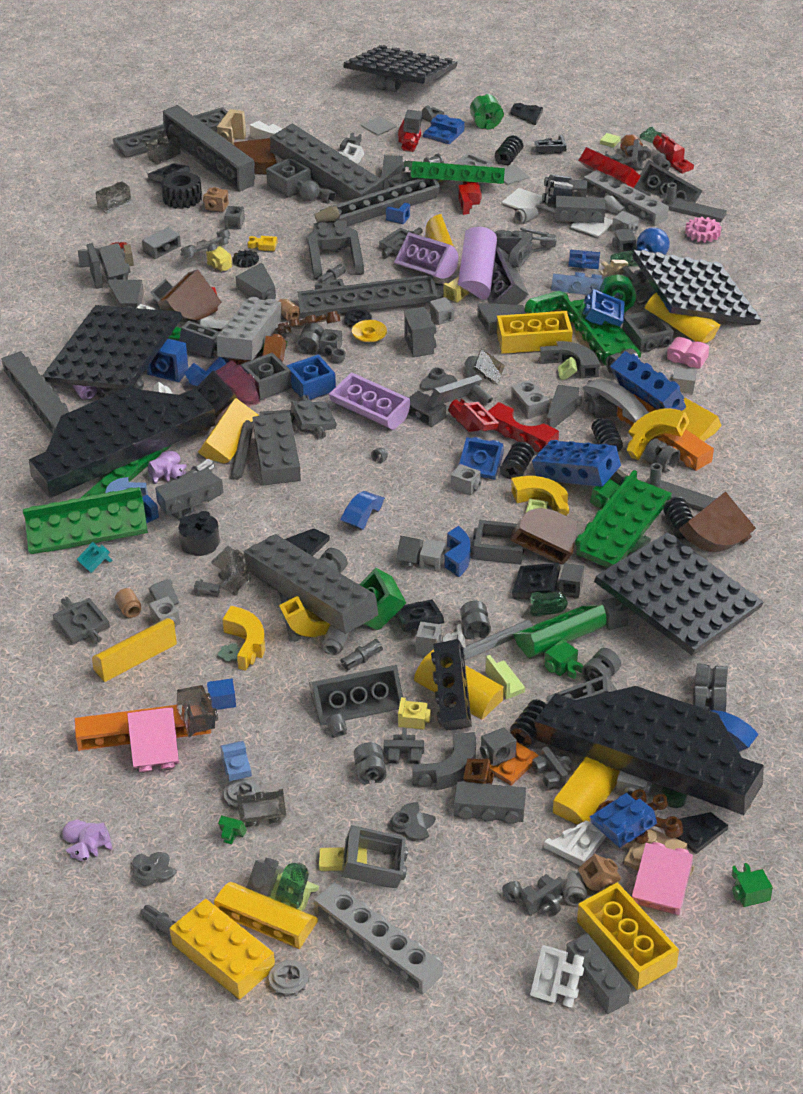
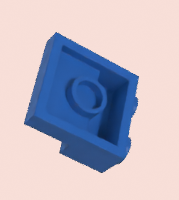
M438 114L431 120V126L423 133V137L451 144L464 132L465 122L459 118H450L448 115Z
M595 289L591 291L590 295H586L583 304H586L583 314L586 315L587 320L602 325L605 320L612 325L621 327L624 322V301Z
M466 437L459 465L479 470L480 477L496 480L498 468L501 466L504 454V444L496 440L487 441L478 437Z
M627 793L590 816L591 823L619 848L657 824L655 811L640 798L635 800Z

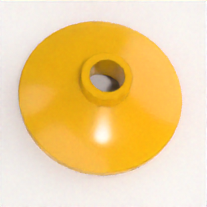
M364 320L353 326L352 334L360 341L375 342L386 336L387 327L380 321Z

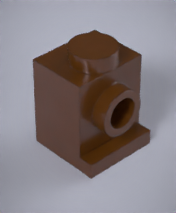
M467 758L464 781L492 785L494 772L489 767L490 760Z

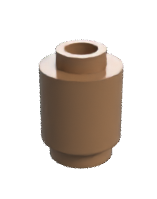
M280 299L278 301L281 302V316L288 321L299 317L300 309L288 299Z
M124 588L117 592L115 602L123 615L128 618L138 616L141 612V603L134 591L130 588Z

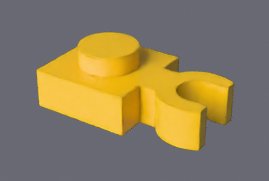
M249 236L247 245L250 249L258 247V250L275 251L278 240L276 236H261L260 238Z

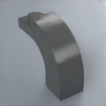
M557 341L556 346L540 347L541 364L563 363L572 357L576 360V366L581 379L599 377L600 364L598 358L587 347L566 341Z
M475 732L453 734V753L446 760L438 763L412 765L413 785L428 786L436 783L437 790H442L457 785V782H462L464 780L467 758L476 759Z

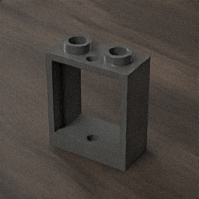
M646 310L624 316L622 329L640 352L651 351L655 348L667 347L672 344L674 331L665 321L650 311ZM655 326L659 332L643 336L639 329Z
M479 520L478 528L474 527L473 539L475 541H471L470 552L474 553L473 559L521 565L524 547L516 543L515 547L481 544L483 535L511 538L512 531L517 524Z
M351 825L345 838L341 877L397 888L400 881L405 880L407 866H404L408 856V847H405L406 837ZM358 847L393 854L392 869L357 862Z

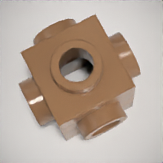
M210 187L203 195L205 209L224 212L229 205L228 190Z
M593 854L578 868L586 886L592 891L600 892L621 880L616 863L610 858L606 859L596 854Z

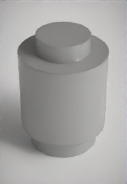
M330 625L323 641V650L326 653L332 652L338 655L343 650L349 632L344 634Z

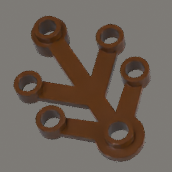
M337 311L328 312L327 317L326 315H310L302 320H299V318L278 324L275 331L281 335L283 333H291V328L304 326L308 323L324 321L327 324L341 321L340 315L337 314Z
M637 789L633 791V799L638 800L639 798L637 797H640L642 801H647L644 790ZM658 794L654 796L653 802L647 805L654 811L664 810L667 808L668 802L665 795ZM608 800L601 803L598 806L597 811L601 810L602 808L613 802V800ZM670 816L666 819L656 817L657 824L654 826L663 828L667 837L677 838L683 833L682 822L677 817ZM647 830L635 838L636 843L645 844L648 842Z

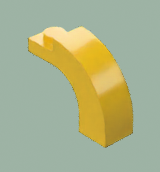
M666 408L658 409L642 416L633 424L628 432L632 438L627 446V452L630 457L639 460L649 441L657 435L668 433L682 437L689 423L686 413L681 410Z
M539 476L511 478V493L516 503L527 502L529 499L547 501L553 511L565 516L569 514L568 493L557 482Z
M298 596L279 605L290 628L299 635L318 637L327 633L330 624L306 609Z
M230 606L222 619L224 633L239 636L245 640L237 654L238 669L246 671L250 664H254L256 657L263 658L264 628L261 621L253 613L243 608Z

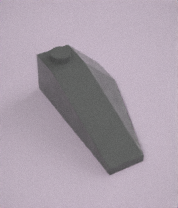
M648 160L641 171V177L634 189L647 196L657 195L664 199L667 192V184L675 183L677 184L676 199L696 203L703 190Z

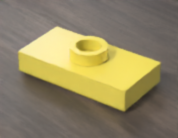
M344 847L320 848L319 870L342 871ZM358 847L357 862L367 864L366 848Z

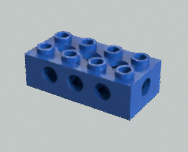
M625 351L610 366L620 386L633 395L635 394L655 409L670 408L683 411L686 408L683 400L684 396L680 392V386L675 381H669L662 372L657 373L654 371L650 364L641 362L635 354L631 355Z
M551 440L532 460L536 476L555 482L601 487L605 485L621 466L616 446L591 444L589 442L577 443L574 441Z

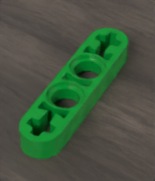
M555 291L530 298L525 304L524 311L528 314L560 309L562 296L567 295L568 297V294L562 291Z

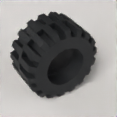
M192 172L171 173L161 181L163 202L165 205L168 204V207L173 206L175 209L177 207H180V209H183V207L190 208L191 205L194 207L196 203L199 204L200 200H202L201 179Z

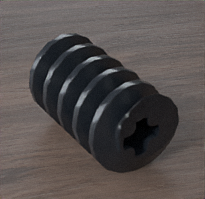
M511 135L503 141L495 152V160L498 164L509 166L524 147L521 138Z
M607 418L593 421L591 429L597 444L616 446L619 452L623 447V442L614 421Z
M515 442L500 466V472L504 478L511 479L523 476L534 456L533 447L525 442Z
M674 497L665 503L663 512L675 537L686 539L679 529L691 520L693 515L683 497Z
M537 699L531 700L510 727V734L518 743L527 748L531 747L536 740L534 721L547 705L545 702Z

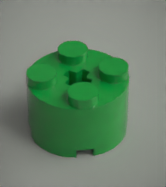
M491 94L479 95L470 104V114L476 125L481 129H494L504 117L502 107Z
M612 275L606 277L600 286V292L624 301V313L634 305L636 294L633 284L628 277Z

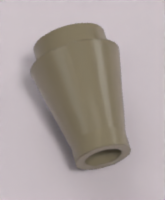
M331 205L314 213L317 223L332 222L340 219L337 206Z

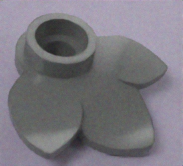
M435 367L430 370L428 377L422 380V388L424 390H434L435 388L457 382V379L453 375L446 374L444 369Z
M418 802L404 805L401 811L393 815L390 820V826L393 831L405 833L411 839L423 840L429 837L426 829L435 823L436 817L419 812Z
M156 852L151 854L150 857L144 854L136 855L133 859L132 867L135 869L134 876L140 885L149 886L154 884L156 879L166 880L173 877L177 870L168 866L170 856L165 852Z

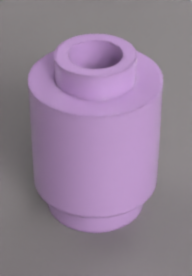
M73 385L74 390L83 400L91 399L96 395V387Z

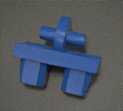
M570 249L568 267L599 270L600 252Z

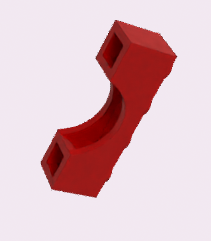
M588 147L584 149L578 160L586 168L592 171L598 170L632 188L635 187L641 177L633 168Z
M498 402L488 410L499 422L498 428L494 429L495 431L501 433L504 437L531 445L535 452H540L551 440L559 441V430L544 423L536 426L520 424L513 418L514 409Z

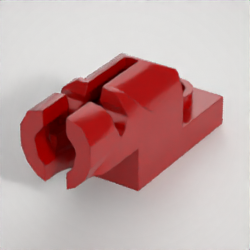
M403 119L398 129V142L402 143L401 149L403 151L414 152L421 137V129L419 134L403 132Z
M661 134V137L658 135L654 137L653 146L660 153L665 154L672 168L682 174L694 169V164L684 159L685 149L665 134Z
M463 181V185H458V199L463 215L470 213L472 205H479L481 202L482 194L478 182Z
M461 398L460 402L455 399L449 405L448 412L450 415L456 418V421L468 432L488 431L498 428L499 422L479 402L467 403Z

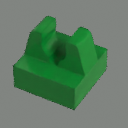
M221 815L218 822L222 831L221 838L224 839V843L232 845L236 836L244 837L247 829L243 821Z

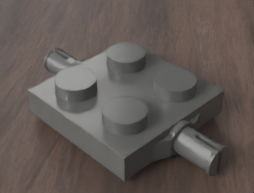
M400 227L379 241V247L385 249L382 251V256L386 258L390 254L398 255L408 232L420 235L423 233L422 228L418 227L414 231H408Z
M303 395L301 397L302 401H292L291 409L300 429L316 431L319 438L326 437L325 430L336 429L337 423L327 402H311L308 395Z
M63 597L61 603L65 608L52 615L53 620L70 642L75 644L90 637L94 644L100 643L102 638L97 633L110 627L108 619L90 598L72 603L69 597Z

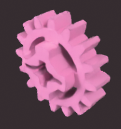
M695 217L694 220L690 219L686 223L685 234H687V237H691V240L697 239V242L703 241L706 243L707 240L712 242L713 239L717 240L720 237L722 226H720L719 222H715V219Z

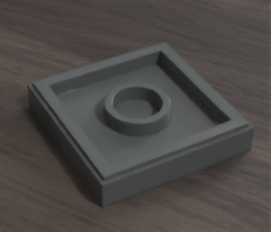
M90 243L86 245L90 272L95 287L99 289L103 288L100 264L94 245Z

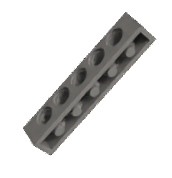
M598 170L584 176V180H587L588 192L599 198H604L607 195L614 196L625 208L626 212L639 217L647 223L656 226L668 219L669 206Z
M334 882L314 899L315 913L422 995L443 976V963L438 956L427 952L419 942L411 940L399 927L391 925L383 915L376 914L364 901H359L352 896L346 888L340 887Z

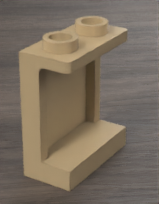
M230 109L217 126V134L233 144L235 139L244 140L246 138L244 111Z

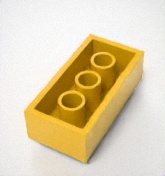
M567 311L497 316V337L501 354L540 351V347L556 346L557 341L572 342L573 331Z
M618 882L578 904V924L589 934L636 990L643 988L677 968L679 949Z
M206 898L169 928L172 945L239 1000L266 978L275 966L273 951Z

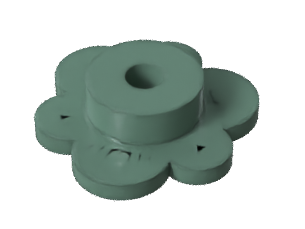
M231 643L228 646L224 645L218 652V657L226 662L231 660L237 661V654L241 648H238V645L235 643Z

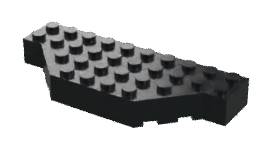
M125 388L61 415L46 452L28 459L31 477L50 499L215 426V408L196 388L179 395Z
M638 686L577 700L555 693L534 721L536 741L583 758H591L608 767L741 815H745L763 785L764 765L742 758L718 713Z

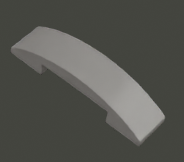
M596 379L583 386V390L595 398L601 395L622 408V415L634 423L649 413L632 393L612 381Z

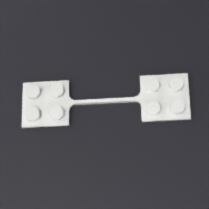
M521 188L516 189L502 201V204L515 209L542 208L555 213V208L541 204V195ZM604 218V223L576 221L570 228L599 238L612 226L613 220Z

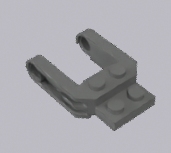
M346 220L314 223V231L308 235V248L314 279L322 276L319 249L328 250L350 247L356 274H364V263L358 231L347 226Z
M498 230L494 232L497 236L496 248L499 247L502 250L511 251L509 261L513 267H521L534 252V249L531 248L533 246V242H531L533 240V233L519 230L512 232Z

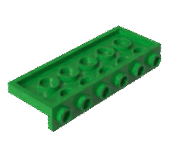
M404 160V167H409L411 171L410 176L414 178L504 183L505 168Z
M567 295L562 296L561 311H567L569 321L574 323L576 331H580L583 340L589 343L590 350L596 353L598 360L602 361L605 366L608 356L629 348L635 350L638 357H641V352L620 326L612 325L605 320L602 325L591 323L586 319V315L583 314V309L586 305L583 304L584 299L571 302Z
M633 470L630 475L624 478L622 485L615 489L614 495L606 500L602 510L597 511L593 521L586 525L585 531L577 536L575 540L576 555L607 568L623 560L661 513L665 503L671 499L672 493L638 480V471Z
M140 487L110 491L104 494L90 495L62 502H52L46 505L31 506L23 509L29 554L57 551L88 545L92 542L99 543L148 533L144 501Z

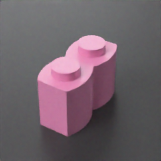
M683 337L675 338L667 351L668 360L698 369L702 367L709 356L708 345L702 342H692Z

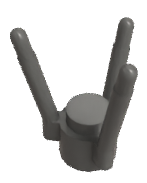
M520 228L521 231L541 235V237H532L533 240H539L541 246H543L534 249V252L549 250L556 246L557 238L555 234Z

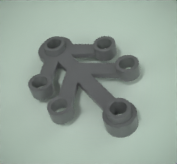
M229 229L217 231L216 238L209 241H199L196 247L189 245L181 248L180 255L190 258L197 251L204 249L213 251L217 249V243H219V246L228 244L230 239Z

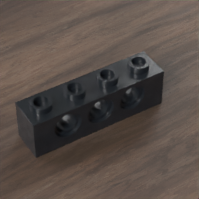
M459 639L434 643V652H431V659L436 667V671L433 672V679L438 687V691L435 692V699L440 708V711H437L438 723L442 724L445 730L472 727L464 647ZM452 663L450 667L445 668L447 664ZM450 683H454L452 687L447 688ZM456 702L454 707L449 708L450 704Z

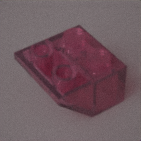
M231 360L216 370L219 376L235 392L239 401L252 405L260 403L259 393L254 385L255 379L250 373L247 374L241 365H236Z

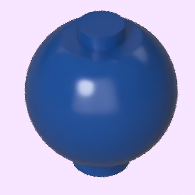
M647 228L638 236L636 250H646L650 253L659 252L666 255L670 247L668 235L659 228Z

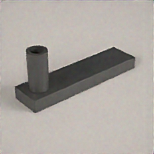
M667 184L666 196L661 203L669 206L670 211L700 218L703 217L704 219L709 217L717 222L723 221L727 210L676 199L677 184Z
M476 375L435 388L427 403L431 407H435L473 394L486 406L492 402L493 397L479 386L483 379Z
M659 463L651 464L650 476L646 483L671 492V498L683 497L689 508L702 511L716 499L661 480L662 465Z

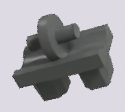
M639 139L634 140V145L627 147V154L631 158L626 159V165L631 168L636 167L637 170H643V162L651 157V150L647 146H641Z
M627 265L622 268L624 273L621 275L628 277L634 288L640 287L642 283L646 282L647 278L641 269L635 270L633 273Z
M402 728V735L393 734V740H384V753H386L387 763L399 764L400 754H408V764L421 763L422 754H424L425 750L424 740H416V735H407V728Z
M548 746L541 748V756L532 760V768L536 774L548 771V773L543 774V782L548 789L555 786L563 788L566 784V778L572 772L570 769L573 764L569 756H554Z
M545 874L537 883V887L540 890L535 891L531 886L522 889L520 899L526 905V912L530 916L540 909L543 913L550 911L552 914L559 913L561 911L559 903L563 901L561 886L564 884V880L561 877L554 880Z

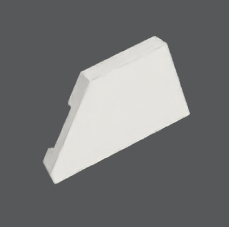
M461 624L456 626L457 630L452 634L448 633L442 638L443 642L459 639L462 646L466 648L464 631Z

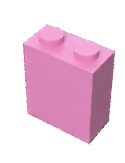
M173 708L127 713L134 769H139V772L152 771L154 766H161V769L175 768V764L179 763Z
M657 842L652 844L645 843L632 894L634 901L640 906L680 915L693 864V854L682 848L669 849Z

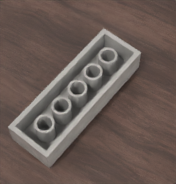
M257 297L248 298L217 336V356L252 361L265 344V337L271 336L281 321V302H276L274 299L259 300Z

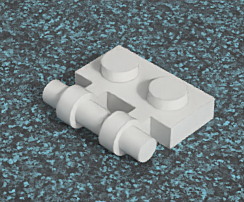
M543 945L530 996L554 1003L557 1000L558 994L565 996L563 1005L573 1007L574 998L578 997L579 990L577 986L579 977L583 976L584 967L582 965L584 957L574 955L573 964L566 962L568 952ZM563 971L570 973L567 986L561 985Z

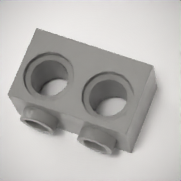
M532 380L511 386V399L527 419L548 413L549 400Z

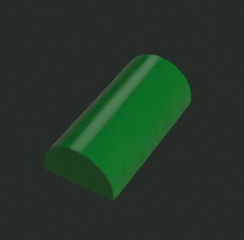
M582 605L513 633V636L528 658H532L546 652L562 639L568 643L604 628L606 625L605 609L603 605Z

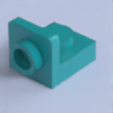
M94 542L76 559L91 573L104 559L108 562L113 561L108 556L110 551L102 544L98 547Z

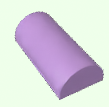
M472 227L465 231L458 285L480 299L485 300L489 297L491 290L497 236L488 228Z
M408 232L394 263L445 279L455 272L458 265V253L449 244Z
M352 372L329 393L330 400L333 403L392 430L405 421L410 409V398Z

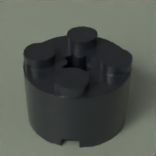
M553 174L545 177L544 186L546 188L545 193L542 195V203H545L548 207L555 208L556 196L572 197L573 184H569V180H572L570 176Z
M201 511L180 518L178 527L180 545L185 553L204 556L216 550L220 544L218 521L208 511Z

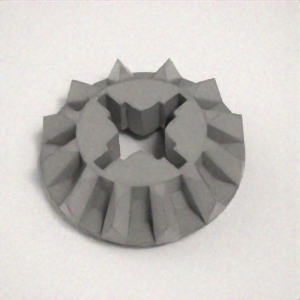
M250 779L234 780L224 789V800L227 801L228 806L233 805L236 810L239 807L247 809L249 805L255 806L256 800L260 799V788L256 782ZM240 789L245 794L244 798H241L239 795Z
M295 960L281 961L269 973L270 987L277 994L283 993L286 997L292 993L297 995L301 989L305 990L306 984L309 982L307 968ZM289 971H291L293 979L287 984L284 978H287Z

